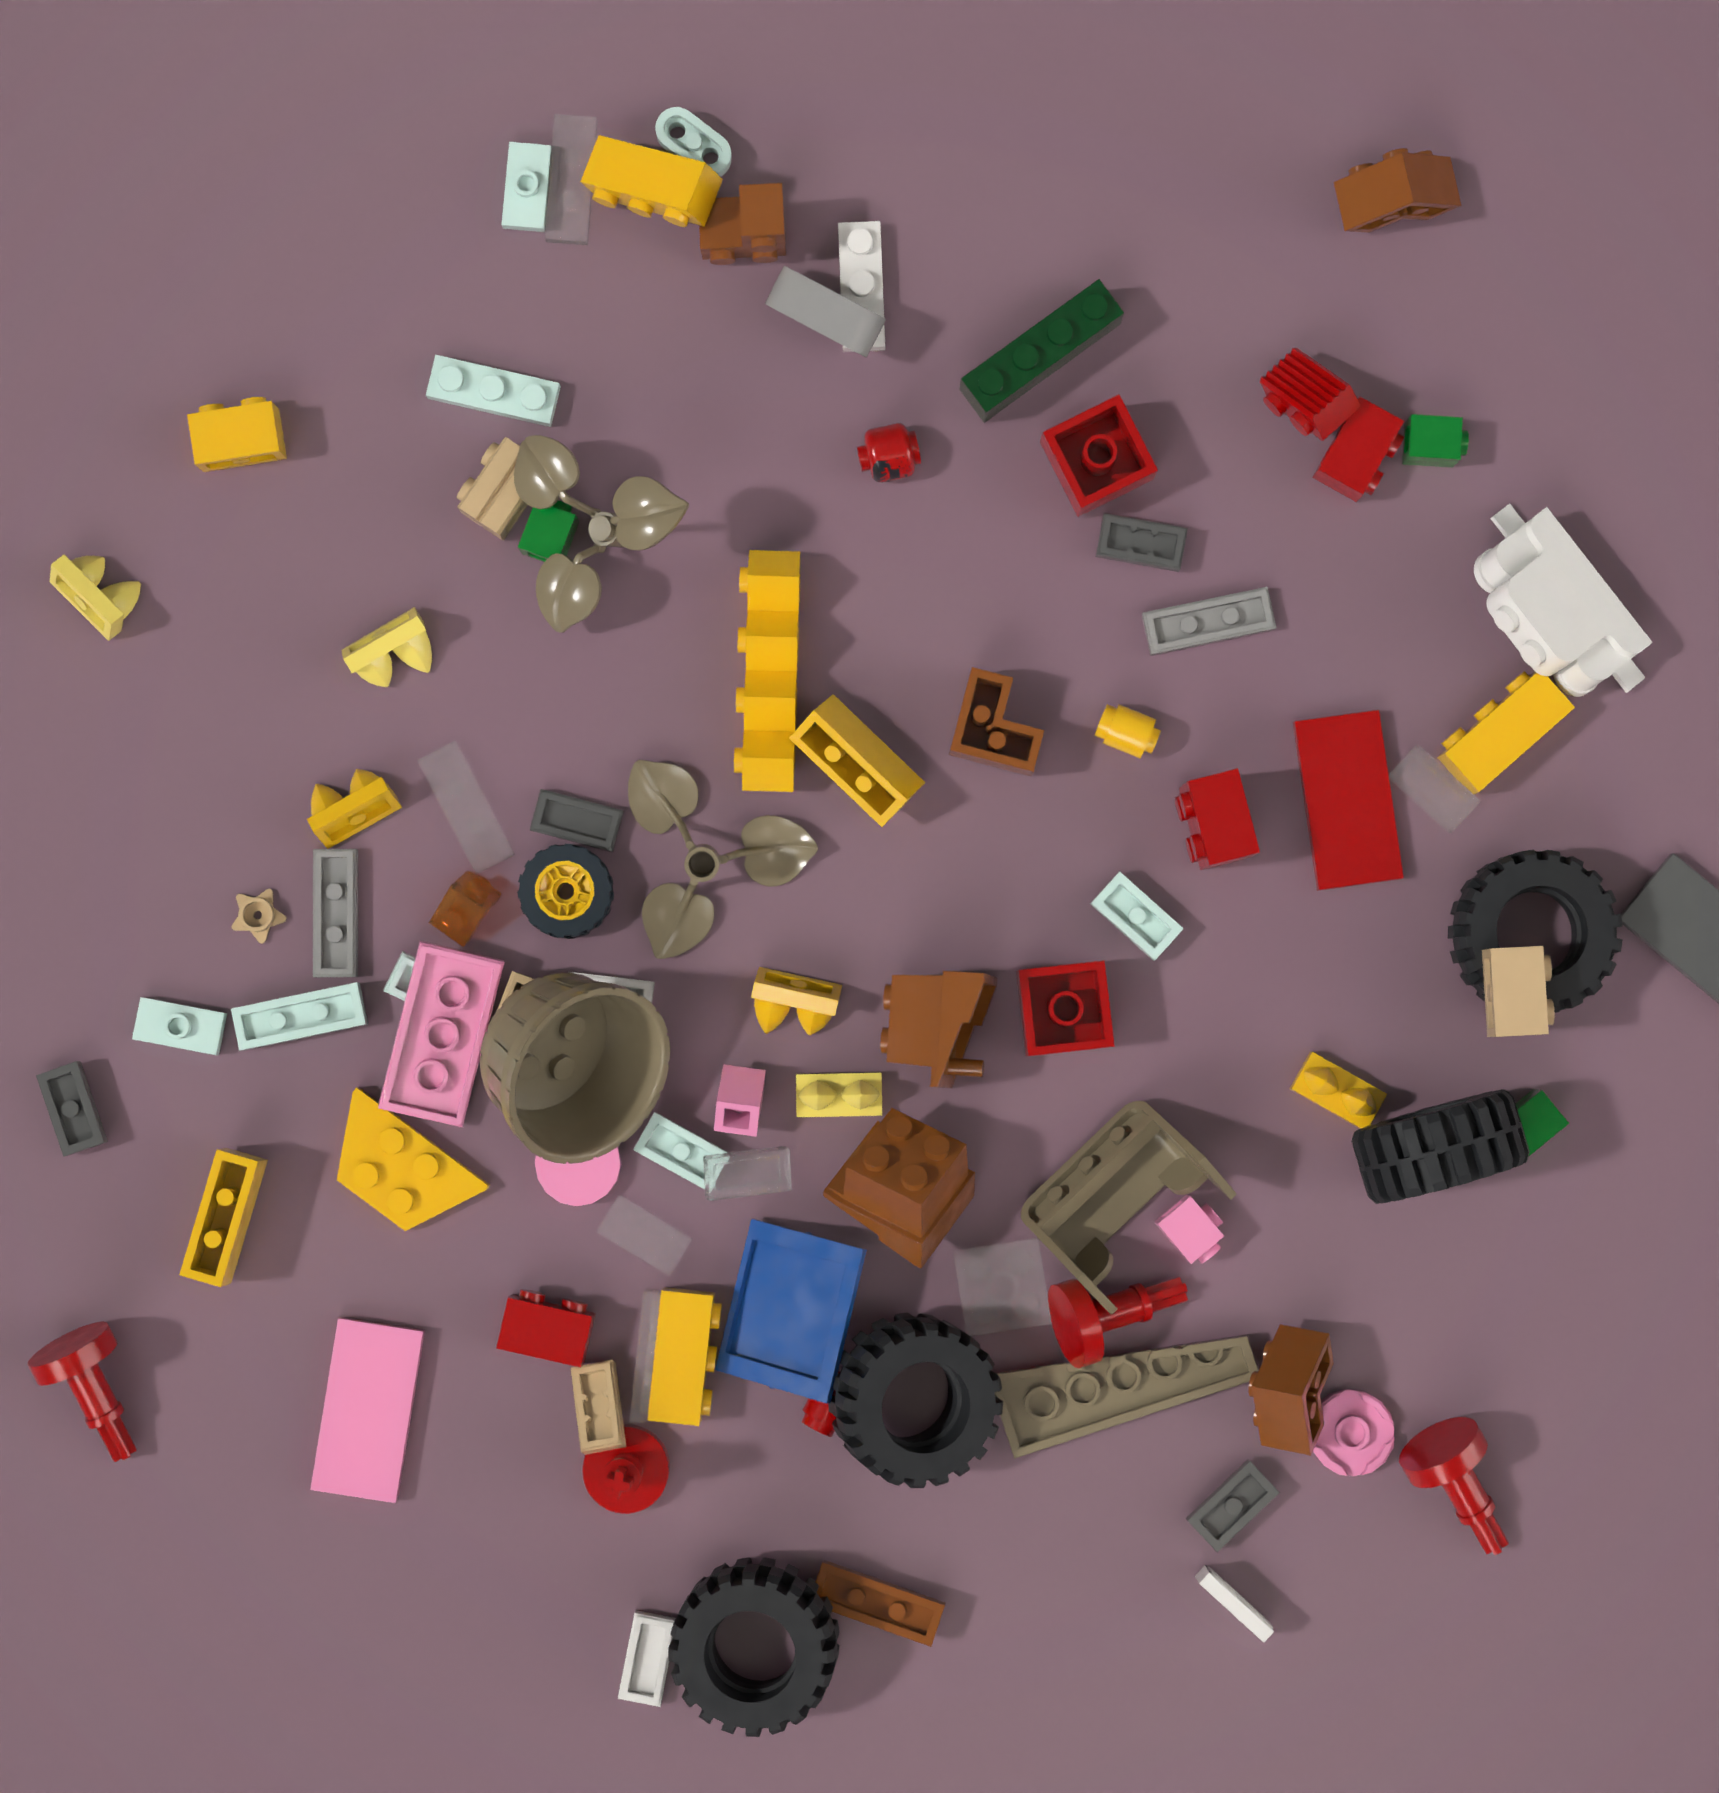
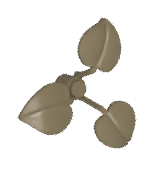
M533 435L526 437L522 441L515 464L514 484L519 497L527 505L537 509L552 507L560 497L563 502L592 517L588 531L595 543L594 546L576 554L574 560L564 554L551 555L541 566L536 579V597L541 613L555 631L564 633L571 626L585 620L592 614L601 597L602 586L597 572L593 567L581 564L582 561L596 553H604L607 546L625 547L638 551L655 546L679 524L689 507V503L675 495L659 481L649 477L635 476L624 481L614 494L613 509L615 513L601 512L600 509L593 508L569 496L566 492L577 484L580 477L579 465L573 453L564 444L553 438Z
M637 760L631 769L628 781V798L635 820L641 827L653 834L665 833L675 822L684 839L686 848L689 850L684 862L685 871L691 878L687 889L685 890L677 883L661 884L647 895L642 907L643 925L650 940L654 956L657 959L674 957L690 950L702 941L710 931L714 921L713 903L708 897L693 893L698 882L709 881L717 874L720 864L746 856L744 865L749 877L761 885L773 887L783 885L795 878L818 851L817 843L804 828L789 819L775 815L759 816L744 825L741 838L745 848L719 855L717 850L708 844L696 845L684 821L681 819L690 815L698 803V787L694 778L682 767L670 763Z

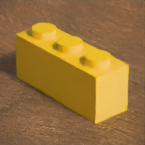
M598 135L580 182L593 193L592 199L606 207L616 208L618 203L627 206L630 211L643 217L651 218L652 213L663 215L666 221L680 227H687L688 222L705 227L723 179L706 162Z
M1523 671L1505 687L1510 693L1498 704L1494 699H1491L1473 715L1478 720L1475 725L1467 732L1462 727H1459L1441 743L1446 750L1437 758L1470 795L1480 792L1575 708L1548 676H1542L1536 672L1529 676L1526 671Z
M834 694L814 709L789 737L799 749L881 827L899 812L926 783Z
M229 1148L216 1149L180 1270V1276L218 1287L232 1283L267 1165V1159Z
M664 1287L661 1290L647 1421L699 1426L702 1421V1415L710 1416L713 1390L705 1389L707 1372H715L717 1347L710 1346L711 1329H719L722 1311V1304L714 1303L715 1292Z

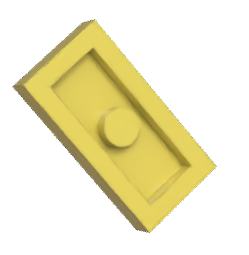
M65 554L51 564L49 582L110 641L122 631L123 619L128 616L137 603L141 583L139 581L119 582L100 590L97 585L104 575V557L82 556L70 560Z
M415 607L341 650L343 660L352 673L356 672L367 682L381 687H388L391 681L392 660L389 652L392 650L407 665L425 673L430 672L432 663L430 640L426 633L424 621Z
M882 1073L796 1074L797 1117L882 1116Z

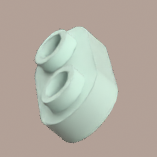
M668 108L659 115L655 131L659 144L666 151L704 162L703 157L705 154L713 152L719 158L715 163L708 165L719 176L724 175L728 171L732 155L730 145L723 136L685 108ZM675 127H681L685 130V134L683 137L676 139L670 136V131Z

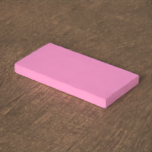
M419 941L378 1109L463 1127L480 1061L482 1041L491 1018L505 963L504 960Z
M342 1317L338 1318L310 1490L391 1503L398 1501L425 1330Z

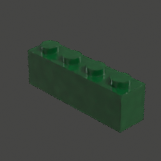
M1098 279L962 377L959 390L985 423L1121 324L1124 312L1100 279Z

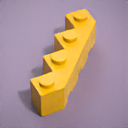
M749 550L748 567H740L739 592L747 593L746 627H738L737 651L738 653H746L745 686L736 687V713H744L743 747L734 748V773H742V791L794 792L796 747L789 737L796 730L800 551Z

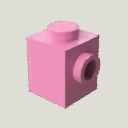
M723 1064L716 1102L714 1131L757 1137L766 1070Z
M1187 1194L1154 1221L1190 1264L1197 1259L1203 1264L1221 1249L1217 1242L1224 1237L1218 1229L1223 1223L1222 1220L1207 1203L1200 1208L1195 1200Z

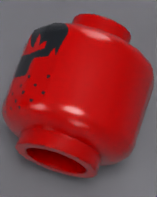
M902 423L867 430L864 435L865 445L857 447L862 472L870 470L872 478L876 482L909 477L914 473L915 465L921 464L915 431L908 432L906 426Z

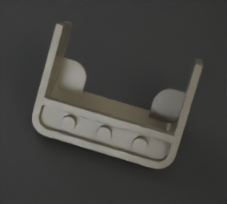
M1134 1101L1125 1105L1026 1200L1021 1210V1219L1112 1315L1117 1308L1096 1286L1109 1274L1113 1266V1255L1104 1244L1164 1186H1167L1177 1195H1186L1195 1191L1209 1179L1230 1200L1237 1193L1207 1158L1148 1103Z

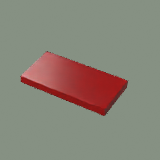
M1379 710L1294 721L1293 729L1317 891L1403 879Z

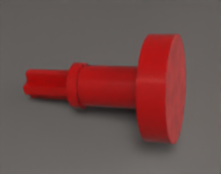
M1180 1277L1146 1288L1141 1283L1130 1285L1128 1289L1106 1295L1117 1308L1111 1315L1097 1299H1091L1085 1287L1077 1279H1070L1050 1286L1048 1291V1308L1052 1327L1063 1354L1073 1367L1079 1369L1098 1363L1103 1359V1333L1136 1322L1150 1321L1153 1317V1312L1187 1302L1186 1292L1188 1289L1186 1284L1182 1283Z
M101 1321L82 1326L53 1340L37 1351L29 1359L27 1365L38 1385L45 1386L63 1380L67 1381L86 1417L85 1422L88 1428L97 1429L113 1462H117L120 1459L125 1460L131 1457L130 1454L136 1452L137 1448L120 1417L124 1412V1408L121 1402L117 1401L98 1364L118 1344L108 1323Z
M1454 1417L1427 1427L1415 1435L1404 1446L1399 1455V1463L1413 1486L1418 1488L1443 1486L1456 1509L1459 1521L1463 1525H1470L1485 1553L1493 1552L1494 1555L1501 1553L1502 1548L1509 1545V1542L1493 1515L1495 1503L1491 1496L1486 1494L1473 1471V1468L1482 1460L1488 1448L1487 1440L1475 1420L1468 1417Z
M624 1424L626 1447L585 1455L582 1473L585 1487L596 1503L611 1512L630 1514L648 1508L661 1496L669 1479L670 1460L664 1444L654 1433L641 1426Z

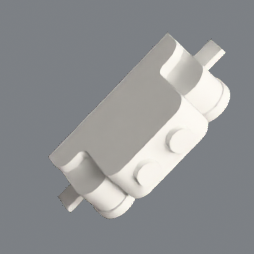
M1508 504L1490 519L1504 535L1505 539L1494 548L1486 550L1476 559L1474 575L1481 588L1490 593L1486 602L1489 613L1494 618L1498 628L1505 632L1519 650L1523 660L1539 675H1553L1558 687L1566 694L1574 697L1588 694L1600 682L1613 675L1626 693L1645 679V676L1631 659L1653 642L1551 511L1546 507L1525 523L1511 504Z

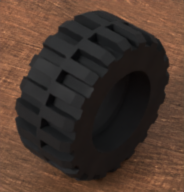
M1533 849L1498 858V860L1486 864L1476 871L1477 875L1467 880L1460 889L1462 895L1458 901L1453 903L1450 912L1451 915H1454L1453 925L1448 926V939H1453L1454 951H1450L1453 964L1459 963L1463 971L1459 976L1464 983L1472 985L1477 990L1476 995L1485 1001L1482 950L1500 948L1497 939V922L1501 910L1511 899L1520 894L1538 892L1555 899L1566 912L1571 925L1572 934L1569 951L1562 963L1552 969L1551 980L1546 981L1547 999H1552L1554 1012L1557 1013L1560 1010L1574 1008L1582 1004L1585 997L1595 995L1603 987L1602 979L1605 976H1611L1617 964L1612 959L1614 953L1621 952L1623 939L1617 938V927L1623 926L1621 914L1615 915L1611 905L1617 900L1612 890L1605 891L1600 883L1603 878L1595 870L1587 871L1583 868L1584 862L1573 856L1566 858L1561 856L1558 851H1535Z
M1505 1089L1446 1102L1366 1126L1354 1131L1351 1141L1367 1196L1375 1204L1417 1197L1486 1178L1523 1165V1163L1527 1162L1530 1153L1514 1097Z
M907 1312L895 1314L894 1322L891 1323L884 1318L873 1322L872 1328L874 1331L869 1335L860 1331L852 1338L856 1346L850 1354L845 1350L842 1353L840 1364L843 1367L840 1374L835 1376L833 1384L836 1396H832L831 1403L828 1404L829 1412L836 1417L832 1423L836 1435L844 1441L843 1446L861 1464L876 1476L879 1475L885 1481L897 1486L904 1482L910 1488H924L927 1480L933 1485L939 1486L949 1482L948 1474L952 1472L959 1477L970 1470L967 1463L973 1457L981 1460L988 1450L983 1447V1444L987 1437L995 1439L999 1426L993 1423L995 1415H1001L1003 1411V1400L995 1396V1392L1001 1391L1002 1384L1000 1376L991 1371L995 1365L987 1352L980 1349V1343L944 1319L941 1321L933 1315L919 1313L917 1317H914ZM921 1362H933L939 1365L944 1370L948 1382L947 1402L940 1417L932 1426L919 1434L907 1437H897L891 1434L885 1428L882 1418L883 1398L891 1381L901 1371L911 1365Z
M750 1557L737 1559L732 1567L724 1563L714 1568L712 1574L709 1577L704 1576L694 1586L690 1595L687 1596L670 1633L673 1639L668 1647L669 1661L675 1663L671 1675L676 1686L683 1684L685 1688L682 1695L683 1700L689 1707H692L694 1704L700 1706L702 1711L699 1717L710 1724L713 1718L724 1723L721 1730L734 1734L736 1727L746 1728V1737H759L763 1728H769V1732L773 1735L785 1731L787 1723L790 1721L795 1725L800 1723L807 1717L809 1709L816 1708L823 1699L838 1660L840 1645L837 1644V1638L840 1632L838 1620L831 1618L833 1606L828 1597H819L817 1594L819 1585L811 1577L805 1582L797 1577L798 1568L787 1564L785 1570L775 1567L776 1559L763 1557L760 1564H752ZM755 1611L771 1616L781 1623L792 1638L795 1647L794 1660L789 1670L777 1678L762 1681L747 1679L733 1672L721 1659L715 1644V1634L723 1619L737 1612Z

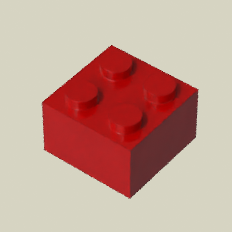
M1120 394L1042 432L1040 444L1077 517L1154 480L1158 472Z
M1238 768L1187 781L1179 788L1180 793L1179 796L1175 797V805L1180 821L1187 820L1191 835L1185 841L1191 863L1198 862L1200 870L1247 859L1260 853Z
M1105 960L1016 971L1026 1056L1115 1047Z

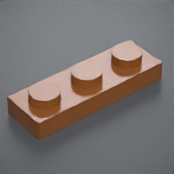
M826 1560L822 1561L816 1583L819 1585L817 1594L820 1598L828 1597L833 1606L832 1612L932 1647L946 1604L945 1602Z

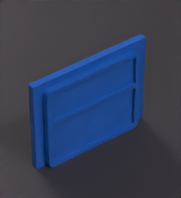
M751 1219L715 1370L767 1385L771 1389H780L830 1404L834 1390L833 1384L835 1376L838 1374L867 1250L815 1236L811 1232L804 1233Z

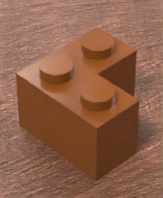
M1407 148L1395 149L1383 154V161L1374 165L1373 163H1365L1354 166L1348 170L1349 176L1334 182L1344 231L1370 233L1401 219L1429 220L1462 206L1451 157L1433 155L1430 150L1409 153Z
M782 183L739 185V197L716 198L705 227L699 225L702 260L710 259V263L714 265L733 264L736 262L735 258H752V261L756 263H771L777 261L778 256H786Z
M974 667L971 668L949 755L1032 776L1045 730L1003 719L1013 677Z
M1280 1324L1273 1340L1266 1342L1263 1351V1362L1259 1371L1252 1373L1248 1387L1249 1396L1254 1398L1253 1423L1259 1429L1261 1446L1311 1456L1324 1426L1320 1394L1334 1364L1329 1333Z

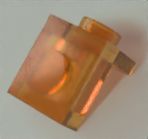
M466 871L449 887L429 923L464 947L472 939L485 915L498 902L502 894L492 887L491 883L484 877L475 875L471 871Z

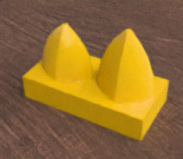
M356 769L350 784V795L345 798L328 786L315 784L311 798L312 816L307 818V821L313 833L329 849L401 809L402 806L396 794L382 777L367 770Z
M759 967L751 998H754L756 1017L764 1033L768 1034L777 1028L789 1013L790 1008L796 1007L800 1024L808 1035H812L824 1028L832 1016L836 1015L842 985Z
M1314 1052L1309 1053L1290 1087V1090L1359 1129L1372 1123L1387 1096V1093Z

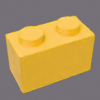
M250 397L241 400V406L224 408L223 404H207L200 406L198 413L187 414L195 465L203 472L287 459L279 408L272 401H266L265 397Z

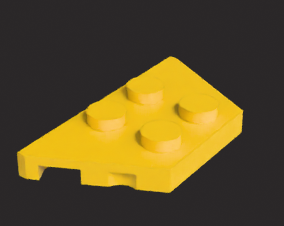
M356 1087L352 1092L337 1181L401 1229L407 1231L489 1188L490 1184L395 1113L378 1109L379 1102L360 1087Z

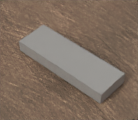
M1268 587L1142 613L1150 656L1276 629Z
M313 849V977L315 978L358 977L357 849Z

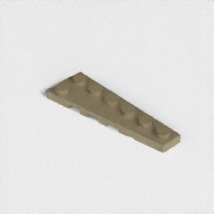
M1246 1335L1103 1356L1100 1362L1079 1369L1073 1367L1070 1362L998 1372L996 1374L1000 1376L1002 1389L999 1392H995V1396L1003 1400V1411L1000 1416L1015 1459L1249 1382L1252 1373L1258 1371L1248 1338Z

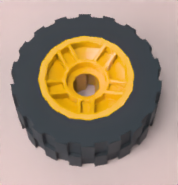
M555 844L549 846L546 850L538 851L535 854L536 856L525 864V870L522 875L520 874L518 880L520 887L517 890V894L521 902L520 908L528 918V921L541 932L556 938L574 939L575 937L585 936L593 929L598 928L603 923L602 921L606 915H609L612 900L614 901V883L605 863L588 849L574 844ZM562 883H568L573 886L574 894L571 898L564 900L558 896L557 892L563 886Z

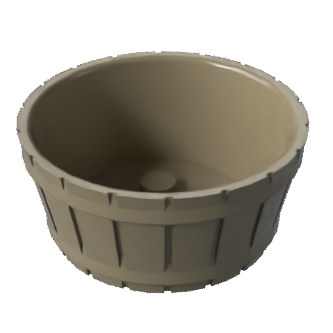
M574 973L545 975L543 978L539 977L521 986L520 990L517 989L512 993L492 1017L487 1027L488 1031L485 1032L480 1051L482 1054L480 1056V1071L485 1090L492 1103L504 1115L513 1134L535 1155L540 1158L543 1157L544 1160L566 1164V1162L569 1164L582 1163L593 1160V1157L598 1158L620 1146L622 1141L625 1142L643 1124V1120L647 1119L660 1097L659 1093L663 1090L669 1069L668 1061H670L669 1036L666 1034L668 1031L660 1013L656 1011V1007L649 1000L620 985L595 981L584 975Z

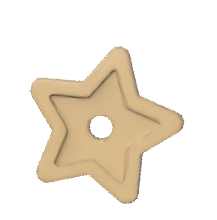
M271 889L265 890L255 898L243 894L236 896L239 912L238 917L231 926L234 931H251L257 941L263 944L266 942L270 927L286 921V916L274 908L273 891ZM260 911L262 917L256 919L254 917L255 912Z

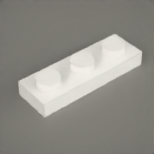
M880 221L838 223L841 295L884 318ZM884 325L870 351L885 350ZM843 346V352H854Z

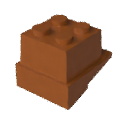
M943 971V975H892L891 984H885L883 994L884 1010H890L889 1027L882 1028L880 1040L881 1053H887L886 1062L931 1067V1083L929 1087L952 1088L956 1076L983 1077L984 1060L963 1058L975 1026H983L997 988V978L985 973Z
M891 1108L881 1122L877 1121L824 1189L823 1196L877 1234L879 1241L913 1265L922 1269L973 1199L975 1172L968 1169L967 1144Z

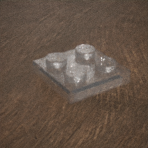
M1038 1238L953 1250L965 1332L972 1337L1052 1324Z

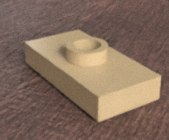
M607 1360L583 1365L581 1368L571 1367L581 1453L587 1455L626 1447L616 1362Z

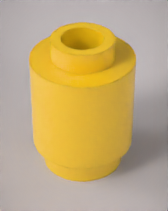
M1107 704L1094 736L1104 739L1102 744L1141 758L1144 751L1152 754L1161 730L1154 728L1155 718L1118 704L1117 708Z

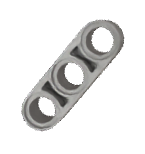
M783 266L765 302L766 305L866 358L886 321L880 315L786 266Z

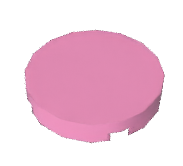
M618 1147L598 1158L593 1157V1160L582 1163H554L544 1160L543 1157L540 1158L537 1155L535 1158L537 1179L545 1192L558 1202L572 1206L593 1204L606 1196L618 1181L622 1165Z
M1344 1389L1330 1393L1321 1400L1324 1426L1313 1449V1453L1322 1465L1339 1475L1357 1476L1372 1473L1386 1462L1394 1448V1423L1390 1412L1379 1399L1365 1391Z

